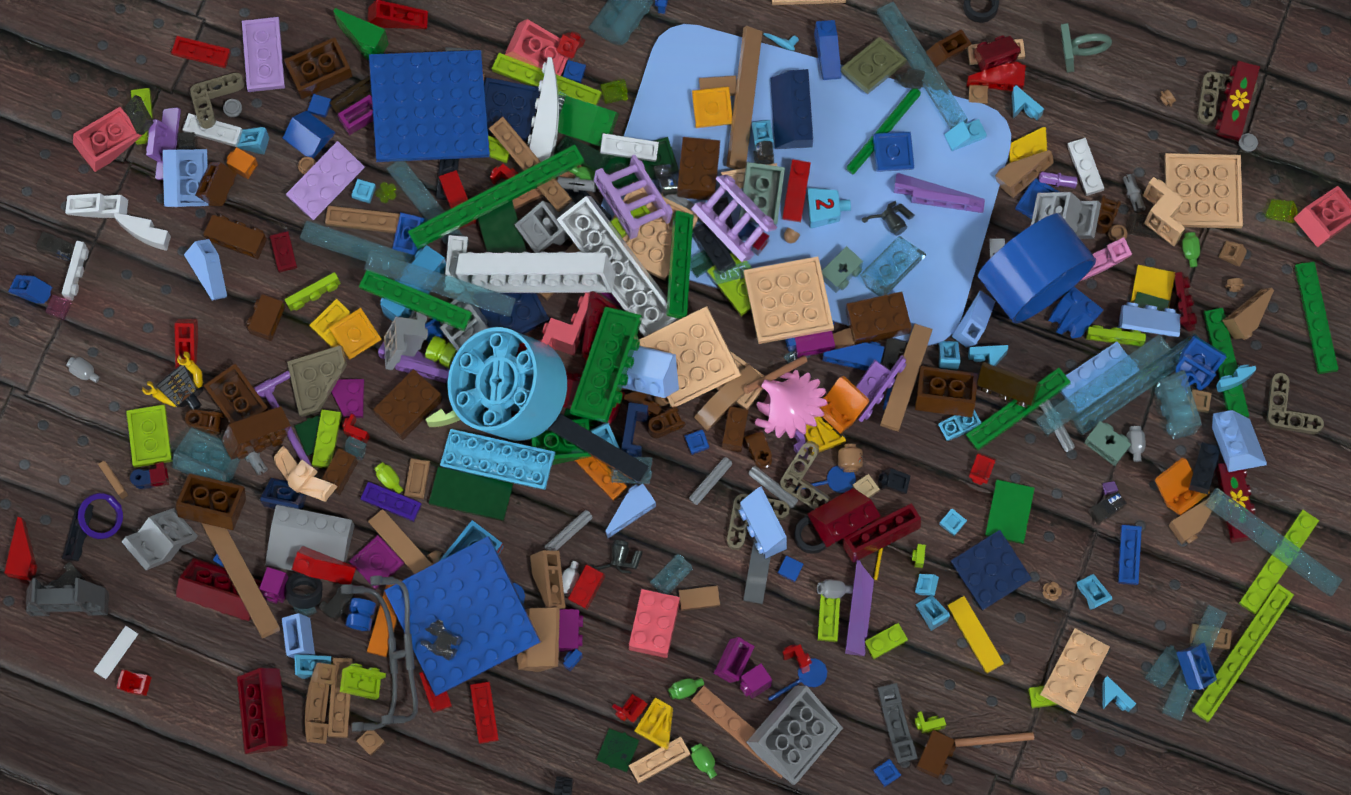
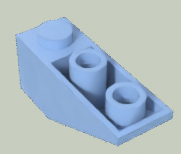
M209 239L195 241L184 256L211 300L226 298L224 278L216 249Z
M980 290L952 337L966 348L976 345L986 329L995 301Z

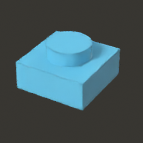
M357 179L351 196L353 199L370 203L376 185Z
M951 509L939 525L955 536L967 520L954 509Z
M919 574L915 593L935 596L939 577L934 574Z

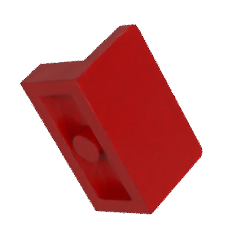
M423 671L419 672L433 713L452 707L447 691L435 696Z

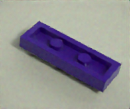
M370 482L367 483L361 496V501L412 522H415L422 506L418 501Z

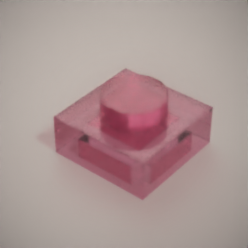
M53 295L45 312L65 320L72 302Z

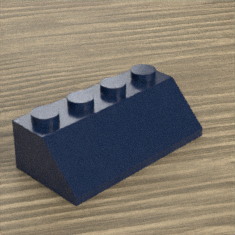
M808 69L789 70L770 78L775 149L813 147Z

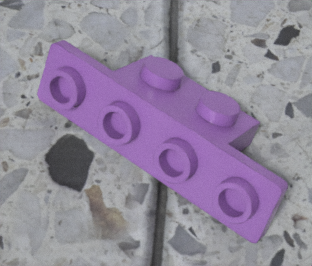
M179 108L164 109L162 122L157 119L150 120L146 155L157 161L155 176L157 180H163V150H176L181 112Z
M903 355L900 356L891 370L877 360H874L855 386L869 399L868 405L858 417L860 422L864 419L867 420L873 412L872 407L875 403L879 404L881 402L885 389L891 388L895 382L894 377L898 372L901 373L906 367V358Z

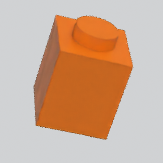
M237 147L227 157L226 163L228 167L246 179L250 178L258 166L255 157Z

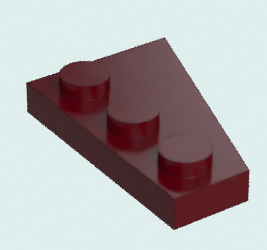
M1183 272L1174 273L1177 295L1182 300L1178 303L1182 315L1180 323L1188 332L1196 330L1195 324L1198 322L1195 312H1192L1191 306H1194L1192 294L1189 295L1188 288L1191 287L1189 277H1186Z
M595 291L590 292L582 349L588 356L605 307L618 309Z

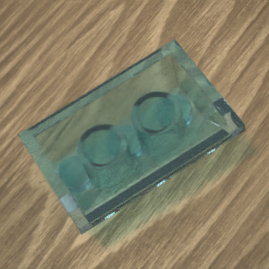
M608 0L589 26V29L612 44L623 45L628 41L633 30L639 26L641 19L649 12L654 2L652 0Z
M898 236L860 276L866 288L878 296L887 295L926 256V253L901 236Z
M1182 370L1160 380L1155 388L1157 398L1161 399L1163 417L1166 416L1168 422L1166 424L1167 432L1169 435H1172L1173 440L1194 435L1201 426V420L1185 370Z
M191 427L174 452L172 468L186 474H195L230 483L240 459H230L222 440Z

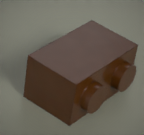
M961 29L937 42L926 51V54L934 66L938 67L961 54L972 44Z
M210 162L195 196L211 206H223L227 200L228 192L234 184L237 173L221 162Z
M262 294L260 299H257L255 302L253 316H250L247 321L250 334L272 341L286 308L283 301Z
M729 406L722 449L736 452L742 451L748 419L747 409Z
M338 448L321 479L337 486L334 493L341 495L358 463L356 456Z
M933 730L916 769L937 779L940 774L944 775L948 767L945 761L948 756L952 757L956 748L953 745L955 740Z

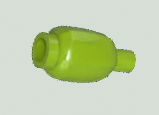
M382 462L374 469L376 477L386 488L393 489L398 494L403 491V488L399 485V477L390 465H385Z

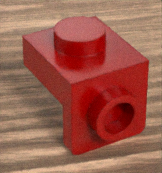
M574 31L563 34L557 52L572 59L577 49L583 47L585 39L581 38V35Z
M502 164L500 167L497 166L492 170L490 178L491 182L495 184L501 177L504 180H508L519 173L515 169H509L505 164Z
M351 414L343 423L342 428H344L345 435L349 436L350 440L360 444L364 442L367 444L370 437L368 432L354 427L357 419L354 414Z
M978 453L969 478H972L974 483L983 485V483L987 484L996 459Z
M794 644L785 648V651L782 652L784 660L796 657L802 674L810 671L809 664H812L808 652L804 654L801 644L797 646Z
M121 670L117 689L130 694L147 696L152 677Z
M632 694L622 708L616 704L612 708L617 711L615 715L624 722L627 719L634 723L648 704Z

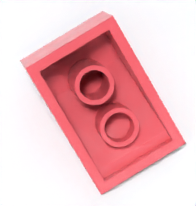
M528 19L518 24L505 53L506 56L543 69L544 62L547 63L548 57H551L554 62L555 72L559 76H561L569 58L557 52L561 38Z
M119 107L74 133L73 145L94 172L115 160L142 136V133L123 109Z
M1337 186L1306 206L1293 219L1318 248L1351 224V200Z

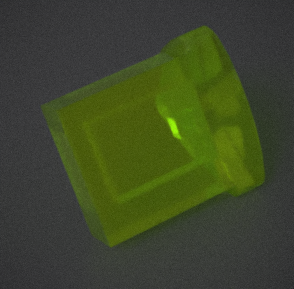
M624 79L601 84L605 104L628 100L627 85Z
M1272 199L1265 216L1272 220L1295 223L1296 221L1293 218L1298 215L1294 201Z

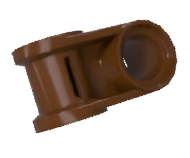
M1103 195L1096 231L1100 234L1109 232L1121 204V201L1118 200L1116 202ZM1100 220H1104V221H1106L1108 224H1107V225H1103V224L1100 223Z
M671 408L653 417L648 425L649 435L657 439L682 429L686 423L681 420L678 408ZM658 424L662 429L655 431L652 429V426Z
M196 409L186 413L185 420L191 430L214 435L221 434L220 424L224 414ZM193 417L200 418L197 423H190V420Z
M760 430L745 436L744 440L756 466L760 469L769 468L772 464V454L764 432ZM764 456V458H766L767 460L763 461V459H760V457Z

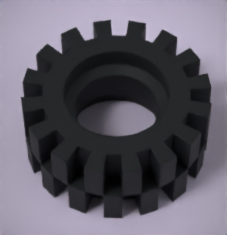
M557 776L554 795H572L573 778Z

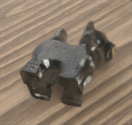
M441 620L432 622L425 630L437 636L433 644L428 640H422L421 645L425 646L435 655L442 656L450 661L458 651L457 649H451V644L455 646L460 645L463 637L455 636L451 631L445 629Z

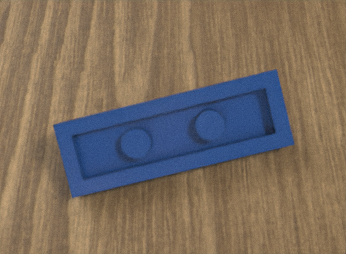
M1121 526L1119 584H1139L1142 529L1140 526Z

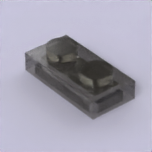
M135 95L124 109L137 134L144 135L154 122L142 98Z

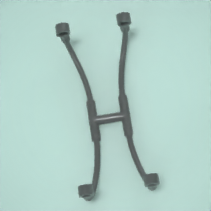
M371 576L370 582L372 586L398 584L403 590L405 598V649L399 651L396 649V638H394L390 612L382 596L375 590L365 588L364 586H341V594H363L366 592L375 596L381 603L388 625L390 672L393 680L392 702L388 715L381 716L382 722L378 724L351 723L352 732L374 731L384 727L386 724L405 723L413 720L418 712V698L413 673L412 634H410L409 592L401 580L394 579L393 577ZM406 657V667L409 673L413 698V712L407 717L393 716L398 688L397 659Z

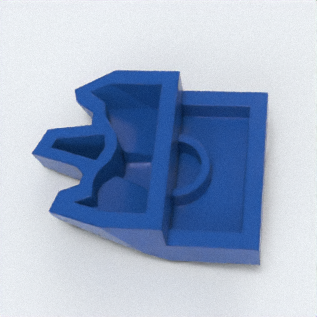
M1073 287L1053 310L1048 321L1052 323L1058 322L1059 326L1056 333L1063 334L1068 330L1070 331L1071 338H1078L1101 315L1103 309L1077 288Z
M1194 335L1183 349L1176 366V376L1184 375L1181 381L1184 389L1193 383H1197L1196 388L1199 391L1208 386L1216 376V370L1226 359V354Z

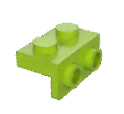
M351 664L342 670L340 692L376 700L379 698L381 679L386 678V673L380 672V669L377 668L365 669L360 664Z

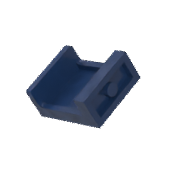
M629 403L622 451L636 459H642V446L632 444L636 421L648 423V405Z

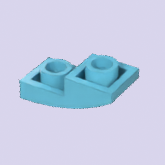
M1242 365L1236 369L1233 374L1234 377L1232 375L1221 377V380L1216 385L1217 391H1226L1242 384L1254 374L1256 366Z
M974 410L972 418L954 415L938 425L946 440L949 441L970 432L980 425L981 421Z

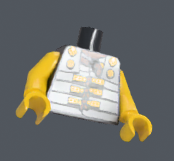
M188 352L183 354L186 359H182L178 355L177 361L180 366L156 385V389L151 381L147 382V385L152 387L150 390L142 387L144 394H152L160 402L172 407H185L188 405L191 410H197L202 406L197 398L204 391L202 387V371L194 361L189 360L190 354Z

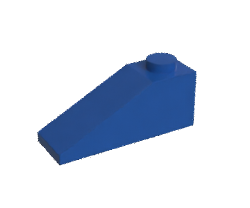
M835 20L816 21L814 37L822 79H841Z
M877 342L853 345L824 352L823 361L867 371L874 360L881 363L884 347Z

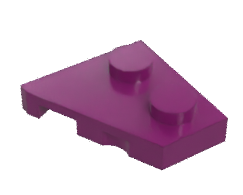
M338 379L331 391L344 418H349L351 414H354L356 418H364V379Z

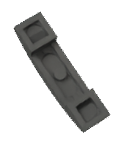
M754 537L743 601L763 604L771 556L765 559L763 553L759 554L755 545L757 541Z
M897 683L878 687L884 719L898 764L917 759Z

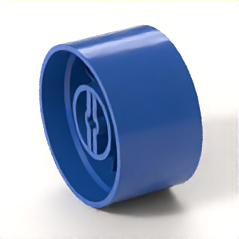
M1056 213L1034 223L1005 244L982 267L978 278L1012 322L1020 323L1043 311L1071 290L1093 268L1096 258L1062 215Z

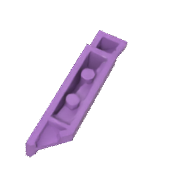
M901 173L896 174L894 193L911 195V203L983 213L984 198Z
M384 342L378 351L379 357L385 359ZM417 351L414 357L401 355L400 362L395 366V369L398 371L410 373L414 369L424 378L448 384L450 369L442 366L439 360L433 362L425 358V354Z
M859 560L856 562L845 654L865 656V639H867L874 579Z

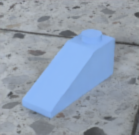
M643 483L639 486L634 485L628 490L629 493L626 494L605 531L607 538H610L656 507V501Z

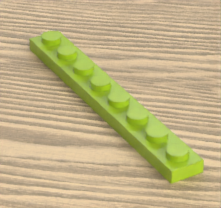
M1279 584L1275 586L1217 672V680L1208 685L1192 709V712L1205 721H1210L1293 598V593Z

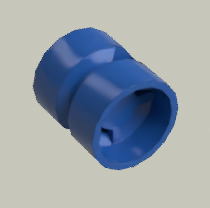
M352 598L349 607L351 614L347 616L346 626L355 630L370 631L373 621L370 616L374 615L376 603L365 599Z

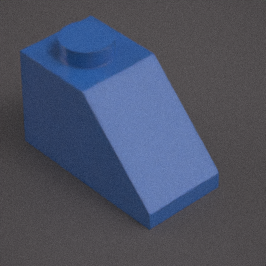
M16 275L8 292L31 302L44 304L50 297L52 287L35 276Z

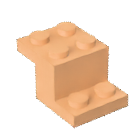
M1153 177L1143 194L1147 200L1154 204L1144 224L1175 246L1185 228L1179 220L1173 218L1178 213L1184 200L1179 193L1167 188L1162 180H1157Z

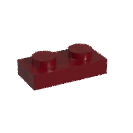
M289 232L270 235L279 273L296 269L297 264Z

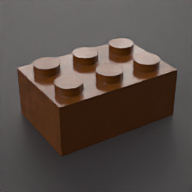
M335 37L284 60L301 99L353 77L347 60Z
M683 137L677 187L678 197L709 200L716 192L720 140Z
M903 292L846 304L845 311L855 345L907 335L911 332L912 326Z
M236 363L204 385L230 424L269 410Z
M920 366L915 410L972 418L976 403L978 373Z
M413 369L373 411L375 416L403 441L443 399L441 394Z
M280 406L229 424L222 442L231 460L235 458L243 459L254 451L255 453H260L266 447L281 445L291 425Z
M189 473L176 503L178 517L234 530L246 501L245 487Z

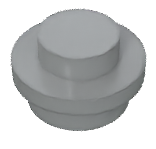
M236 99L227 100L223 106L224 113L229 117L238 116L242 111L241 103Z
M1244 134L1239 140V146L1245 152L1254 151L1258 145V140L1253 134Z

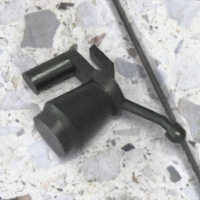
M895 200L888 204L882 214L865 216L862 218V222L866 223L869 219L881 217L886 221L890 231L895 236H898L908 226L896 213L900 211L909 220L915 215L903 204L895 206Z
M614 540L611 563L599 567L590 565V567L596 570L613 567L621 573L632 574L631 571H624L621 568L637 569L643 552L635 551L631 564L625 563L630 549L629 542Z

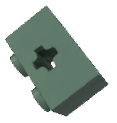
M846 246L822 270L824 282L835 293L840 289L844 290L850 283L849 280L853 276L857 277L862 272L863 261Z
M1100 421L1086 438L1084 444L1116 466L1128 451L1131 443L1128 442L1129 439L1126 436L1119 435L1113 431L1114 429L1110 424ZM1111 440L1112 443L1106 444V441Z

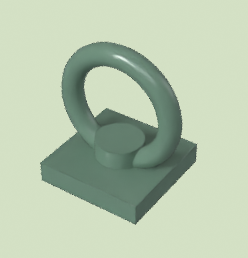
M1068 23L1061 24L1067 73L1074 72L1073 56L1098 54L1107 50L1112 45L1111 37L1100 33L1086 34L1071 39ZM1085 42H1104L1096 47L1078 48V45Z

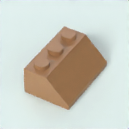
M560 608L526 609L541 643L518 654V670L541 672L558 667Z

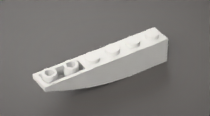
M548 57L547 63L544 62L542 73H544V79L540 80L539 83L541 94L535 103L537 114L533 116L531 127H534L533 133L529 134L528 145H530L531 151L541 162L554 156L559 126L558 84L554 62L551 57Z

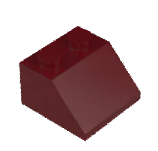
M1002 35L995 38L994 42L978 44L974 55L982 72L1016 61L1021 50L1011 36L1005 37Z

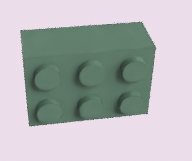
M747 162L742 191L765 215L771 217L774 224L777 225L785 167ZM741 205L738 220L747 212ZM751 217V219L748 221V222L757 223L752 217Z

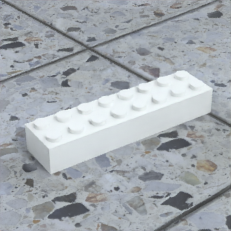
M591 196L584 197L557 219L581 252L595 253L600 251L607 253L615 271L612 294L626 312L642 315L643 318L639 330L644 337L679 320L678 318L666 316L667 297Z
M600 251L595 253H459L456 275L467 293H590L592 291L596 293H612L615 279V271L607 253Z

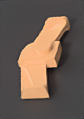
M282 446L274 456L275 465L288 481L289 487L297 493L300 492L326 502L337 488L333 483L314 477L318 471L303 460L298 464L286 447Z

